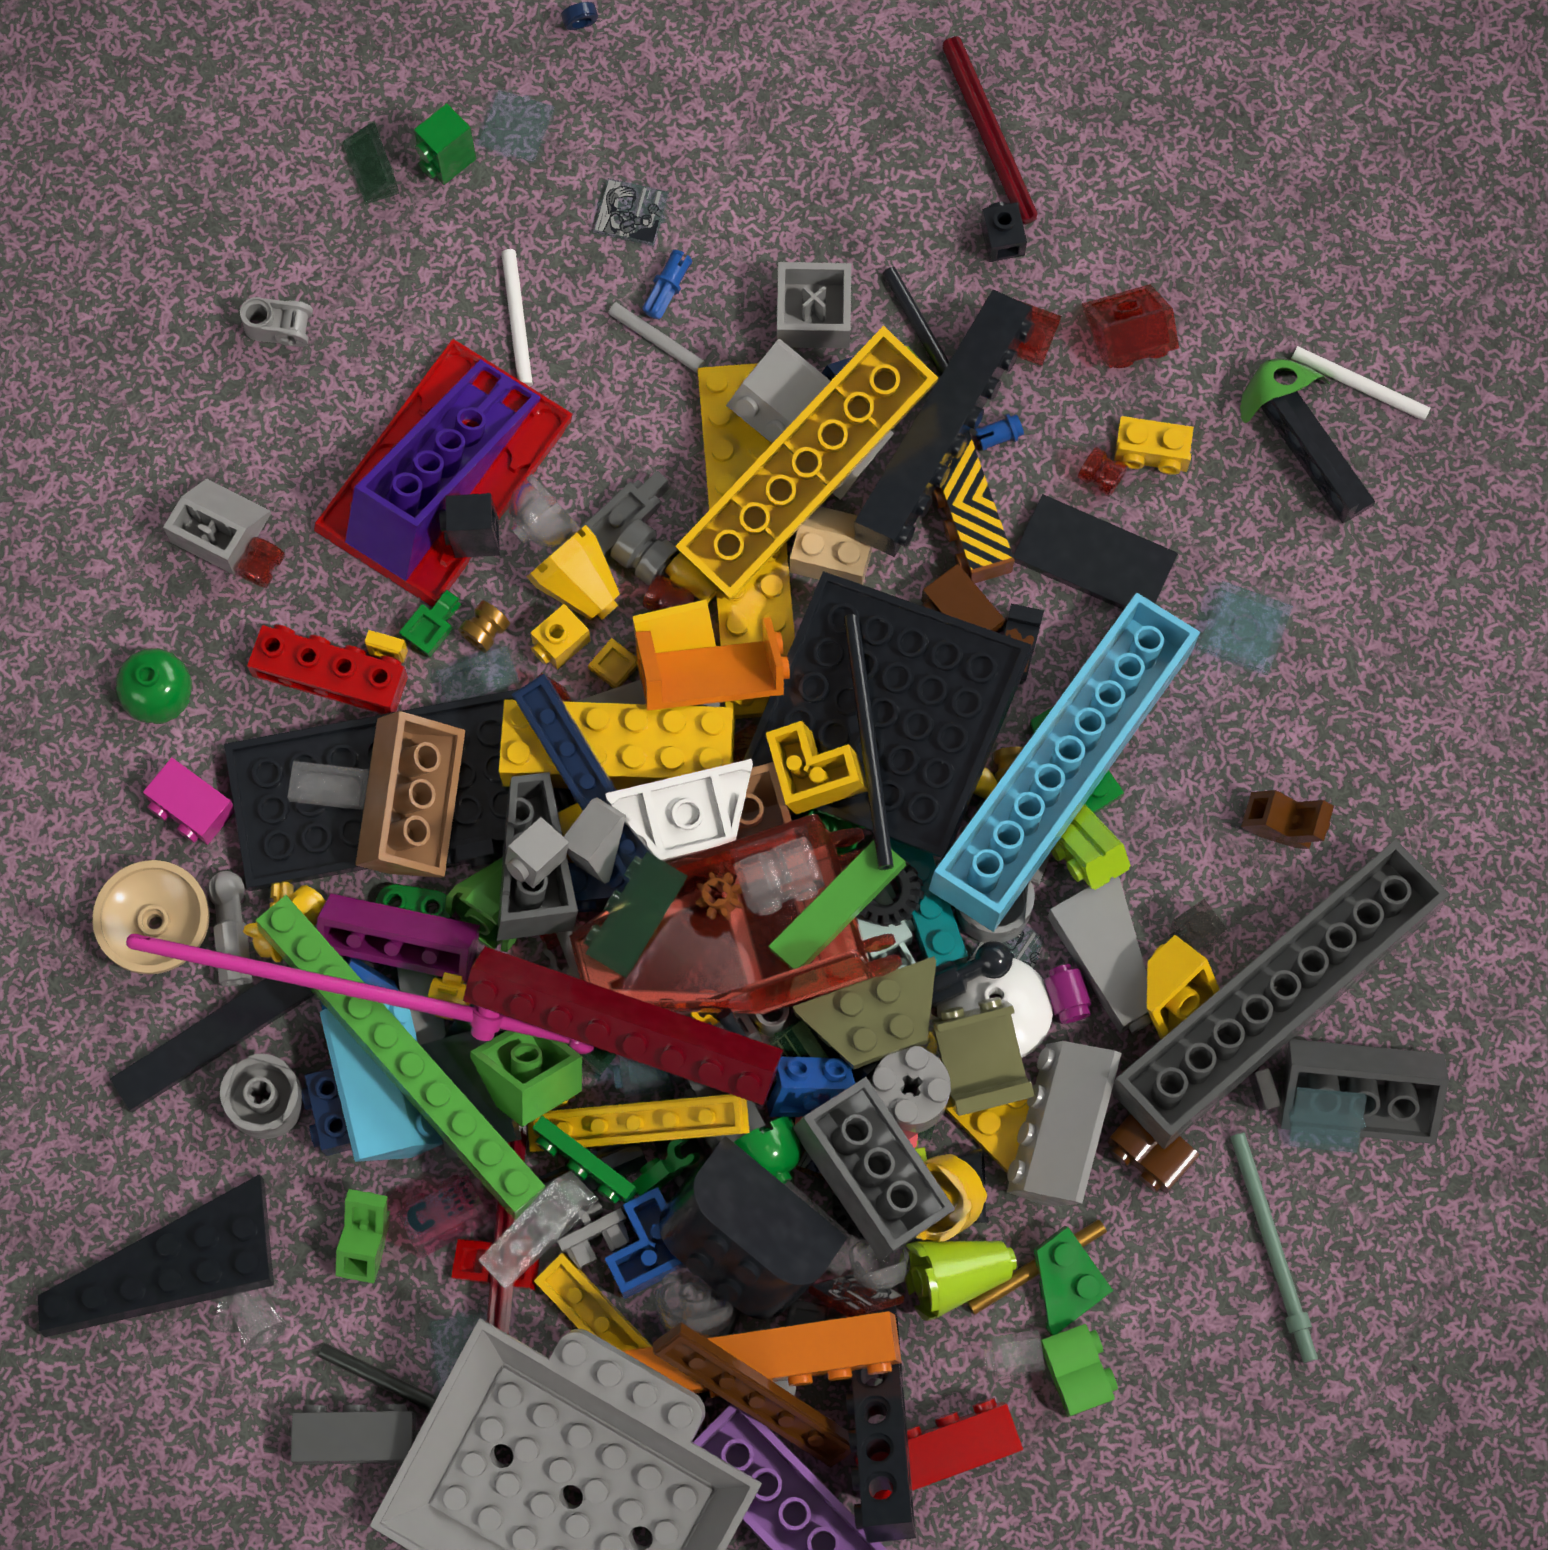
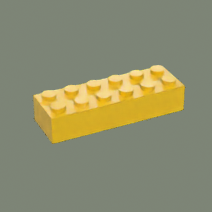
M504 700L499 775L503 786L510 787L511 777L549 772L553 788L569 789L515 700ZM563 702L617 790L733 763L735 729L733 707L683 706L647 711L646 704Z

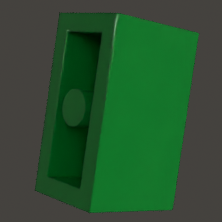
M448 103L414 129L417 142L415 149L420 156L418 164L430 179L436 177L445 185L476 160L471 127Z

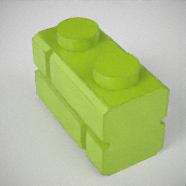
M1083 805L1051 850L1052 855L1057 861L1065 859L1070 874L1077 882L1083 879L1094 890L1110 882L1111 877L1116 878L1125 873L1131 866L1124 844L1086 805Z

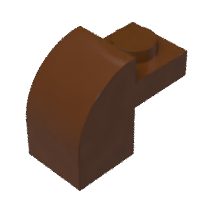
M1277 790L1251 792L1241 827L1264 839L1293 848L1310 849L1311 842L1325 840L1326 833L1330 827L1334 805L1325 800L1297 802Z

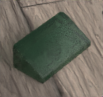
M375 122L366 125L342 141L365 205L399 194L397 182Z

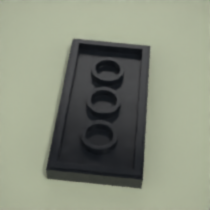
M1042 494L1013 558L1014 562L1124 610L1136 593L1156 603L1178 553Z

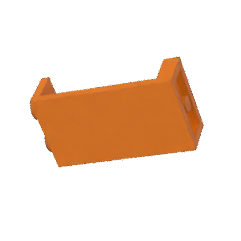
M771 617L763 618V641L655 653L651 631L635 632L636 661L647 711L784 695V679L790 678L789 661L787 656H781L783 654L781 632H774Z

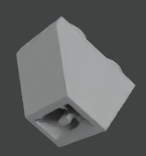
M205 479L181 496L164 524L163 529L170 543L235 575L270 517L271 511L209 479Z

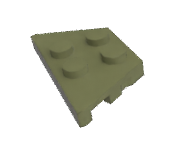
M935 957L927 958L793 1006L794 1014L799 1020L802 1019L813 1029L826 1045L839 1053L840 1057L852 1069L882 1060L885 1056L901 1050L927 1044L936 972Z

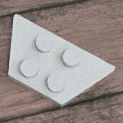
M752 759L605 793V797L610 806L626 815L625 824L658 862L667 861L735 844L753 763Z

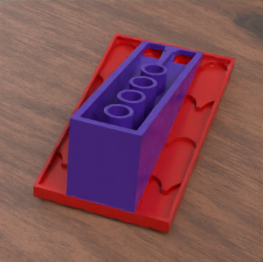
M452 339L315 522L314 531L322 537L329 539L330 542L357 559L359 558L361 562L386 578H390L392 582L417 598H421L422 601L431 607H434L442 594L451 588L472 558H455L452 546H446L444 532H441L439 511L440 509H446V496L491 493L498 519H500L563 435L565 429L571 423L573 414L455 339Z

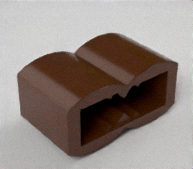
M1131 1114L1108 1140V1144L1112 1146L1109 1150L1110 1154L1122 1165L1127 1167L1131 1163L1142 1173L1139 1179L1155 1193L1160 1189L1167 1194L1199 1157V1153L1180 1136L1163 1149Z

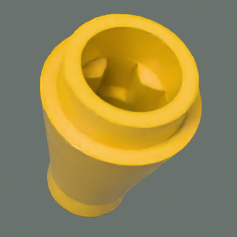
M679 553L665 569V573L670 576L669 581L700 601L707 600V604L716 596V591L720 590L682 553Z

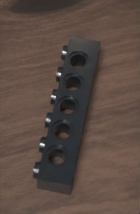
M894 1298L883 1299L884 1301L869 1300L868 1302L873 1305H868L863 1301L852 1302L860 1307V1309H855L847 1304V1317L887 1311L893 1313L896 1317L900 1346L898 1314ZM902 1363L891 1365L892 1372L868 1375L867 1368L853 1370V1391H846L848 1416L855 1415V1428L848 1429L851 1453L857 1452L858 1465L851 1466L853 1490H860L861 1504H854L856 1529L864 1530L867 1543L916 1538ZM872 1378L882 1379V1382L876 1386L865 1385ZM874 1415L885 1416V1419L880 1423L868 1422ZM878 1452H886L889 1454L887 1458H885L882 1461H873L870 1459L875 1453ZM880 1490H889L892 1492L891 1495L885 1499L879 1500L873 1498L875 1493Z

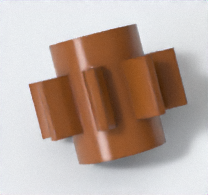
M710 872V880L705 884H697V887L702 891V898L695 902L700 908L709 906L707 916L711 920L716 918L717 913L723 914L727 920H731L730 912L735 908L743 909L744 907L738 901V895L745 890L740 884L731 886L733 876L729 872L724 875L723 879L717 878L713 872ZM716 892L719 894L725 892L727 894L724 900L719 898L715 900L713 898Z

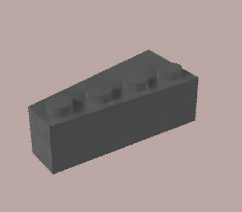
M549 772L511 777L507 797L497 941L567 932L574 929L578 909L567 856L560 865L534 888L525 881L521 882L515 879L505 864L508 846L540 817L562 835Z

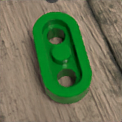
M393 884L382 889L376 899V903L388 905L392 898L398 897L402 900L398 908L429 914L426 912V907L431 903H436L440 908L437 913L430 915L452 918L445 910L447 895L441 891Z

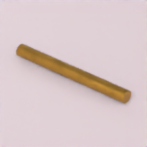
M1098 1219L1075 1233L1074 1236L1084 1247L1107 1233L1103 1223ZM1035 1259L1014 1271L1010 1280L966 1302L974 1315L1038 1276L1040 1273L1036 1268Z

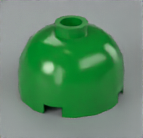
M147 648L131 654L122 663L116 676V694L123 709L134 720L154 724L166 723L177 718L187 708L190 701L192 679L188 669L178 657L166 650Z
M790 1116L771 1121L772 1130L770 1128L760 1130L758 1127L734 1141L737 1146L783 1184L792 1179L789 1172L798 1165L802 1155V1144L793 1130L795 1124Z

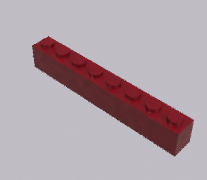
M484 946L471 967L463 1001L760 1105H764L783 1049Z

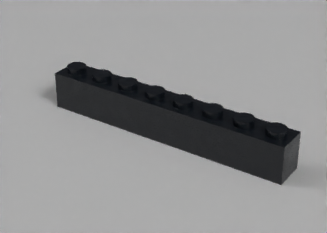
M994 289L991 291L855 519L856 540L893 557L896 556L901 546L907 547L915 532L913 525L919 516L925 517L929 511L933 500L931 495L936 486L941 488L945 484L950 472L949 464L953 457L958 459L962 455L967 444L966 435L971 428L975 430L979 426L984 415V409L982 408L988 399L992 401L996 397L1001 386V380L999 379L1004 371L1010 372L1018 357L1016 350L1021 342L1027 343L1035 327V323L1031 322L1032 306Z

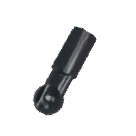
M989 941L978 948L975 959L959 966L953 961H949L936 967L931 1009L966 993L967 982L983 975L987 978L996 979L1008 973L1013 961L1008 947L1001 942Z

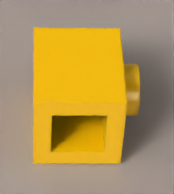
M565 604L530 632L532 643L534 644L531 648L532 652L544 665L551 662L557 670L591 641L589 629Z

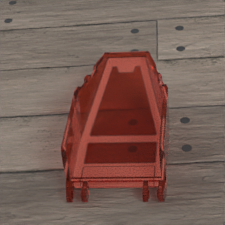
M811 814L670 862L660 869V874L643 886L639 884L629 892L630 896L613 908L609 906L569 935L581 980L673 1012L719 1013L729 1008L736 1014H766L874 977L884 976L901 967L902 961L899 955H889L869 961L867 952H878L891 947L896 943L894 934L888 933L863 940L857 917L808 965L791 970L770 951L769 945L843 871L842 868H846L864 850L859 849L838 856L836 847H847L860 842L864 838L863 830L861 828H848L829 832L817 814ZM710 872H713L717 878L721 879L729 872L733 876L731 886L740 884L745 890L738 895V901L744 907L743 909L735 908L730 912L731 920H727L723 914L717 913L716 918L711 920L707 916L709 906L700 908L695 902L702 898V891L697 887V884H705L710 880ZM716 892L713 898L715 900L718 898L724 900L727 894L725 892L722 894Z

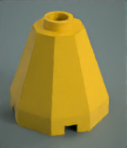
M587 525L577 531L526 576L537 589L590 620L596 615L602 620L618 606L614 599L620 595L598 540Z

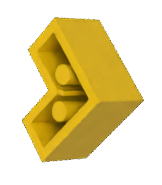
M803 721L766 732L785 804L795 814L867 791V784L859 756L849 744L818 754L812 731Z

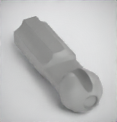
M219 872L211 878L207 888L210 901L215 905L217 925L213 929L216 951L250 959L248 936L243 932L246 923L242 920L241 900L244 898L245 893L244 883L233 872ZM218 968L220 986L231 987L253 982L252 975Z

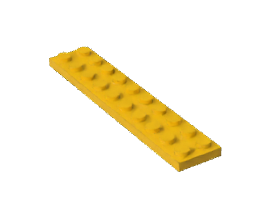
M758 363L698 368L709 510L772 444L726 406ZM785 542L732 600L721 590L716 591L720 646L763 641V618L771 617L774 632H781L783 654L781 656L788 655L795 639L787 543ZM770 697L726 701L725 707H733L734 719L762 717Z

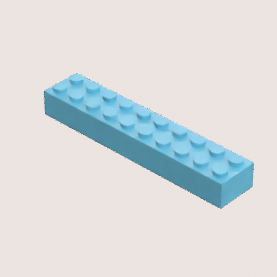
M1136 593L935 869L928 890L994 932L1191 655L1200 631Z

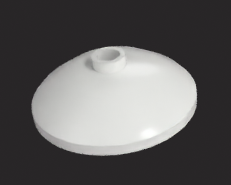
M1013 958L1010 970L1003 977L992 979L983 975L967 982L966 993L937 1006V1017L941 1018L940 1012L946 1009L963 1007L964 1012L979 1008L978 1002L990 999L992 994L1001 995L1003 998L1002 1002L1008 1001L1014 1007L1015 1013L1011 1014L1021 1058L1033 1052L1043 1042L1050 1029L1053 1016V1007L1044 980L1032 967Z

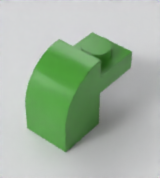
M348 1190L345 1199L344 1229L336 1250V1277L368 1283L375 1282L389 1227L390 1211L387 1210L388 1196L372 1192Z

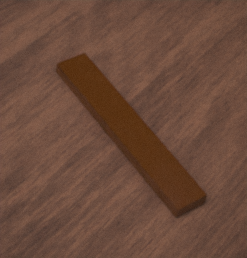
M680 1322L653 1342V1353L830 1468L851 1454L849 1434L846 1429L684 1323Z

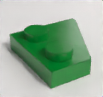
M1063 1226L1033 1249L1036 1268L1040 1273L1039 1287L1041 1299L1044 1300L1047 1316L1045 1324L1050 1335L1058 1334L1113 1291L1069 1227Z

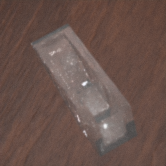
M572 1171L554 1179L479 1259V1262L505 1289L508 1288L552 1247L557 1240L570 1230L594 1205L598 1198Z

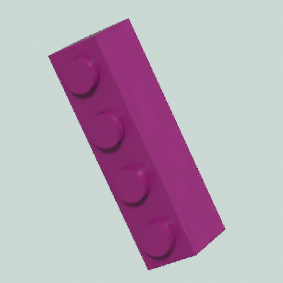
M331 893L317 918V930L339 955L441 977L446 972L462 976V981L465 982L477 956L480 925Z

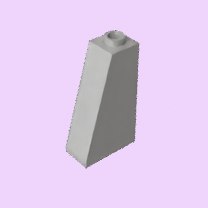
M1119 876L1116 878L1111 877L1110 882L1094 890L1089 886L1051 908L1047 918L1119 1034L1128 1029L1134 1034L1152 1022L1147 1010V972Z

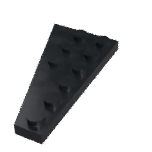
M261 1174L39 1294V1332L45 1338L274 1286L266 1191Z

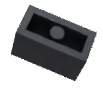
M491 493L446 496V509H440L439 511L441 532H444L446 546H452L455 558L500 556L499 519Z

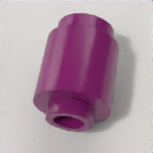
M1070 964L1061 965L1049 970L1050 977L1044 980V984L1051 1000L1054 1015L1060 1018L1061 1024H1069L1089 1017L1091 1015L1089 1006L1092 1004L1081 970L1072 969Z

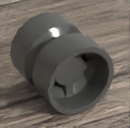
M637 519L617 539L611 551V558L626 569L635 568V576L649 587L655 588L668 575L665 573L667 566L681 552L666 538L656 539V530L641 519Z

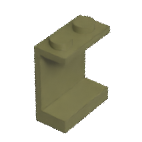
M1001 997L982 1000L978 1002L979 1008L965 1012L963 1007L946 1009L940 1012L941 1018L932 1020L941 1061L945 1065L950 1077L952 1107L958 1116L1035 1097L1032 1083L1025 1075L1011 1014L1015 1013L1014 1007L1008 1001L1002 1002Z

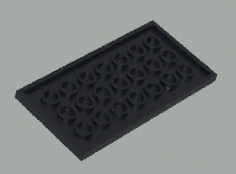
M519 689L402 711L465 730L449 849L490 838L504 844L509 787L503 786L499 775L504 700H515L512 694ZM392 713L224 744L248 891L271 888L272 884L282 882L292 884L368 869L356 866V858L378 718Z

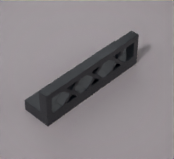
M1298 391L1273 398L1261 406L1266 416L1343 524L1374 506L1375 500Z

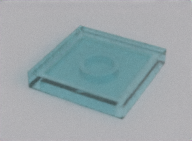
M1222 581L1197 651L1268 676L1293 606Z

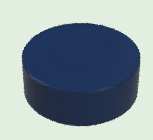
M580 2L563 10L561 17L566 29L577 30L594 24L598 19V13L593 2Z

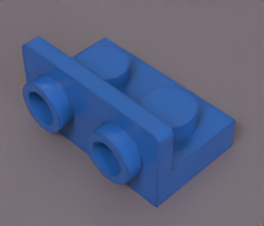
M781 1057L776 1071L777 1081L767 1102L769 1117H804L855 1084L851 1067L842 1058Z

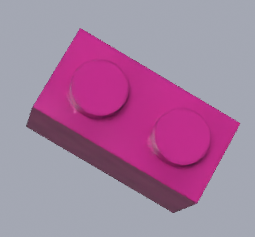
M172 757L143 791V794L150 802L147 808L163 821L170 817L180 824L177 831L193 843L199 838L208 845L235 812L231 800Z

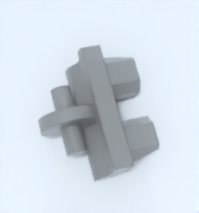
M580 1199L573 1202L577 1213L565 1218L564 1221L569 1230L581 1223L584 1224V1227L557 1240L562 1253H567L578 1269H582L597 1261L589 1241L600 1235H603L611 1253L630 1244L624 1225L626 1218L621 1208L592 1222L591 1218L604 1212L599 1201L585 1208Z

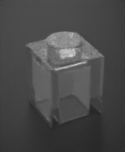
M1038 1330L994 1336L989 1340L990 1347L983 1348L987 1372L994 1371L996 1380L1040 1374L1045 1370Z

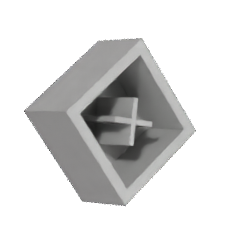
M778 262L777 340L781 339L789 347L850 348L851 263Z

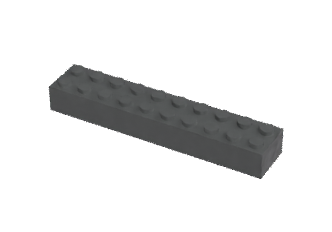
M1395 839L1120 1074L1113 1084L1111 1093L1156 1142L1165 1149L1439 912L1450 893Z

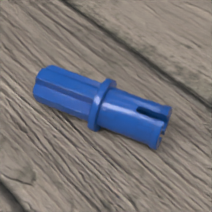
M672 250L670 258L661 274L655 276L653 280L655 285L643 305V311L648 317L654 319L662 318L673 295L679 294L681 290L679 284L693 262L689 255H686L685 259L681 260L684 252Z

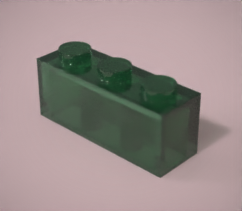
M646 852L643 859L635 856L624 874L625 877L630 879L622 893L615 889L604 907V910L609 912V915L602 927L595 923L583 944L589 947L585 953L587 956L626 979L688 877L649 852Z

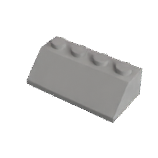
M778 339L743 381L726 406L768 441L773 443L831 381L781 339ZM892 431L834 490L833 494L841 500L894 435Z
M1067 1041L1046 1044L1037 1061L1039 1073L1036 1084L1033 1086L1035 1097L1027 1099L1029 1110L1026 1121L1018 1132L1017 1141L1019 1147L1016 1159L1012 1161L1008 1169L1007 1179L1009 1185L1007 1193L1048 1207L1083 1203L1122 1053Z

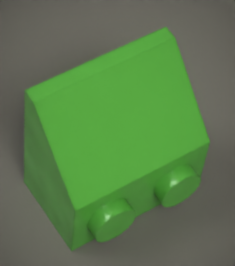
M505 1031L470 1051V1057L496 1107L522 1127L582 1092V1056L566 1043Z

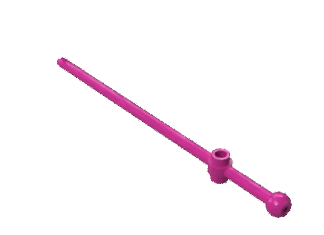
M130 934L126 941L128 948L470 1022L472 1036L481 1041L492 1040L495 1033L503 1029L567 1043L579 1054H588L594 1049V1046L476 1005L470 1007L139 934Z

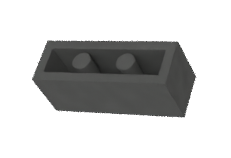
M385 1404L380 1412H367V1405H343V1412H327V1406L324 1405L303 1406V1413H292L291 1462L295 1465L403 1463L416 1439V1414L413 1411H407V1405Z

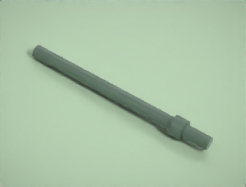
M1245 1133L1233 1135L1230 1139L1288 1315L1285 1318L1289 1334H1294L1303 1364L1318 1360L1309 1332L1312 1325L1308 1313L1302 1310Z

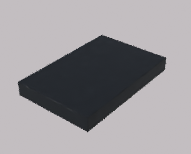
M470 1030L420 1045L507 1143L522 1139L518 1123L496 1107L470 1057V1051L488 1041L474 1038ZM442 1139L446 1158L458 1157Z

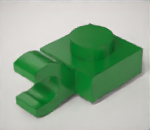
M446 590L431 610L421 604L400 630V636L430 658L453 630L446 620L450 619L462 605L458 602L459 598Z
M688 1138L672 1140L669 1143L668 1155L665 1160L655 1158L639 1170L641 1176L632 1182L639 1196L657 1187L661 1190L684 1172L683 1169L685 1167L691 1166L699 1160L700 1155L698 1152L691 1153L686 1158L681 1155V1146L689 1140Z

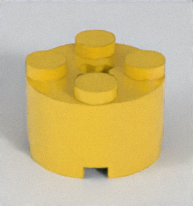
M953 1154L935 1156L924 1161V1163H928L925 1165L955 1210L915 1238L937 1242L949 1240L970 1227L982 1212L987 1193L980 1177L967 1162Z

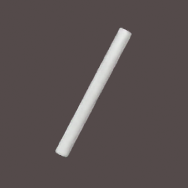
M507 249L502 251L501 254L517 379L530 387L533 383L516 251Z
M1297 346L1292 356V360L1423 421H1425L1430 411V407L1299 346Z

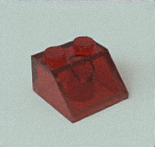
M1151 284L1082 303L1100 357L1109 368H1126L1131 366L1134 361L1144 358H1161L1166 356L1169 351L1179 349L1173 308Z

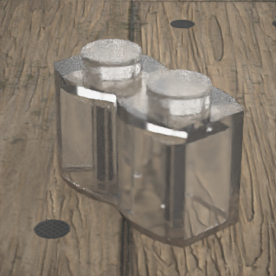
M806 837L788 841L770 851L752 855L733 865L747 907L753 913L759 912L760 915H769L779 911L782 908L781 904L789 899L796 898V901L811 899L818 894V889L825 886L812 845Z

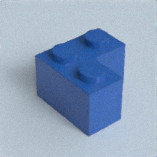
M658 1187L623 1204L624 1212L639 1241L605 1257L606 1264L624 1299L687 1268L672 1255L662 1240L659 1220L666 1202Z

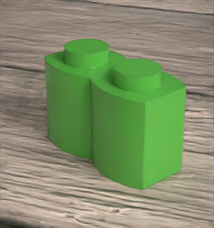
M1083 1324L1039 1342L1067 1417L1115 1400L1113 1392L1118 1390L1117 1382L1111 1368L1104 1369L1100 1362L1098 1354L1104 1351L1096 1330L1089 1331L1087 1325Z

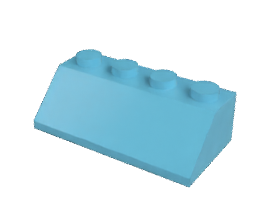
M384 1004L418 1042L410 1009ZM328 1009L320 1011L355 1162L412 1158L442 1145L441 1136Z

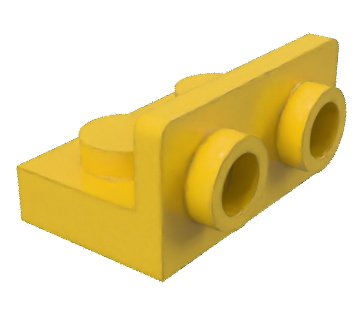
M1121 416L1114 461L1122 462L1124 467L1130 469H1141L1144 466L1157 467L1160 472L1170 475L1179 474L1180 471L1187 472L1191 460L1190 451L1194 427Z

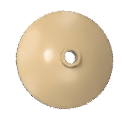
M142 861L121 869L102 887L93 909V930L103 952L118 966L139 974L164 973L179 967L186 961L130 949L126 945L127 937L130 934H139L200 947L209 925V906L200 884L183 868L165 861ZM155 917L161 918L162 924L159 928H149L151 919Z

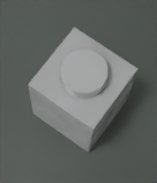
M540 817L508 846L505 864L515 879L521 882L525 881L534 888L566 859L569 842Z

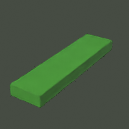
M873 840L769 945L770 951L793 972L799 975L906 866L905 860L892 850L894 867L889 870H879L875 841Z

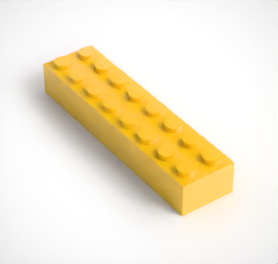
M883 325L675 547L732 600L934 386L939 377Z

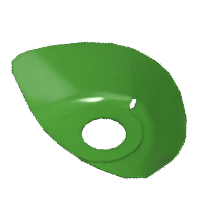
M1278 358L1267 360L1259 366L1242 394L1240 405L1241 419L1244 423L1249 422L1264 403L1273 398L1299 391L1315 379H1320L1327 384L1330 383L1322 374L1300 363ZM1276 370L1294 371L1297 375V380L1293 384L1283 385L1274 379L1273 374Z

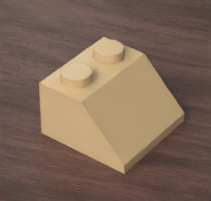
M819 506L797 531L790 556V573L819 580L822 572L825 571L863 585L873 547L855 539L854 521L857 515Z

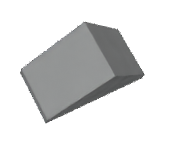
M594 798L563 837L569 842L567 854L573 863L605 884L610 882L626 815L601 799Z

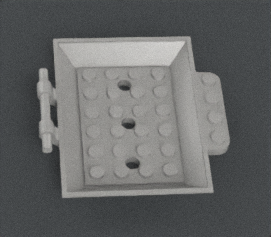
M479 1318L376 1512L370 1527L408 1550H726L762 1483L692 1442L704 1420L705 1406L697 1394L584 1329H574L566 1333L559 1340L549 1359ZM504 1444L512 1450V1463L503 1464L496 1459L494 1454L496 1445ZM574 1485L580 1489L583 1495L581 1504L573 1505L565 1500L563 1495L565 1486ZM638 1526L647 1528L652 1534V1544L642 1546L636 1543L632 1535L633 1528Z

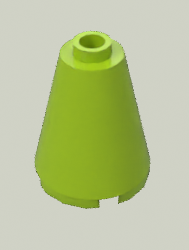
M915 1241L905 1245L910 1251L904 1252L902 1257L908 1293L911 1295L915 1291L918 1295L920 1305H916L914 1308L922 1320L926 1321L936 1319L1010 1280L1013 1270L1017 1268L1013 1249L1006 1247L1002 1241Z

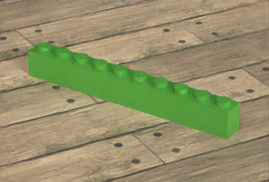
M287 895L256 919L259 932L291 968L364 983ZM309 988L515 1221L545 1195V1185L383 1003Z

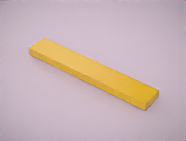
M732 1094L548 1111L542 1115L583 1147L750 1133L747 1100ZM540 1117L528 1123L530 1152L544 1151L535 1143L538 1137L534 1134L532 1128Z

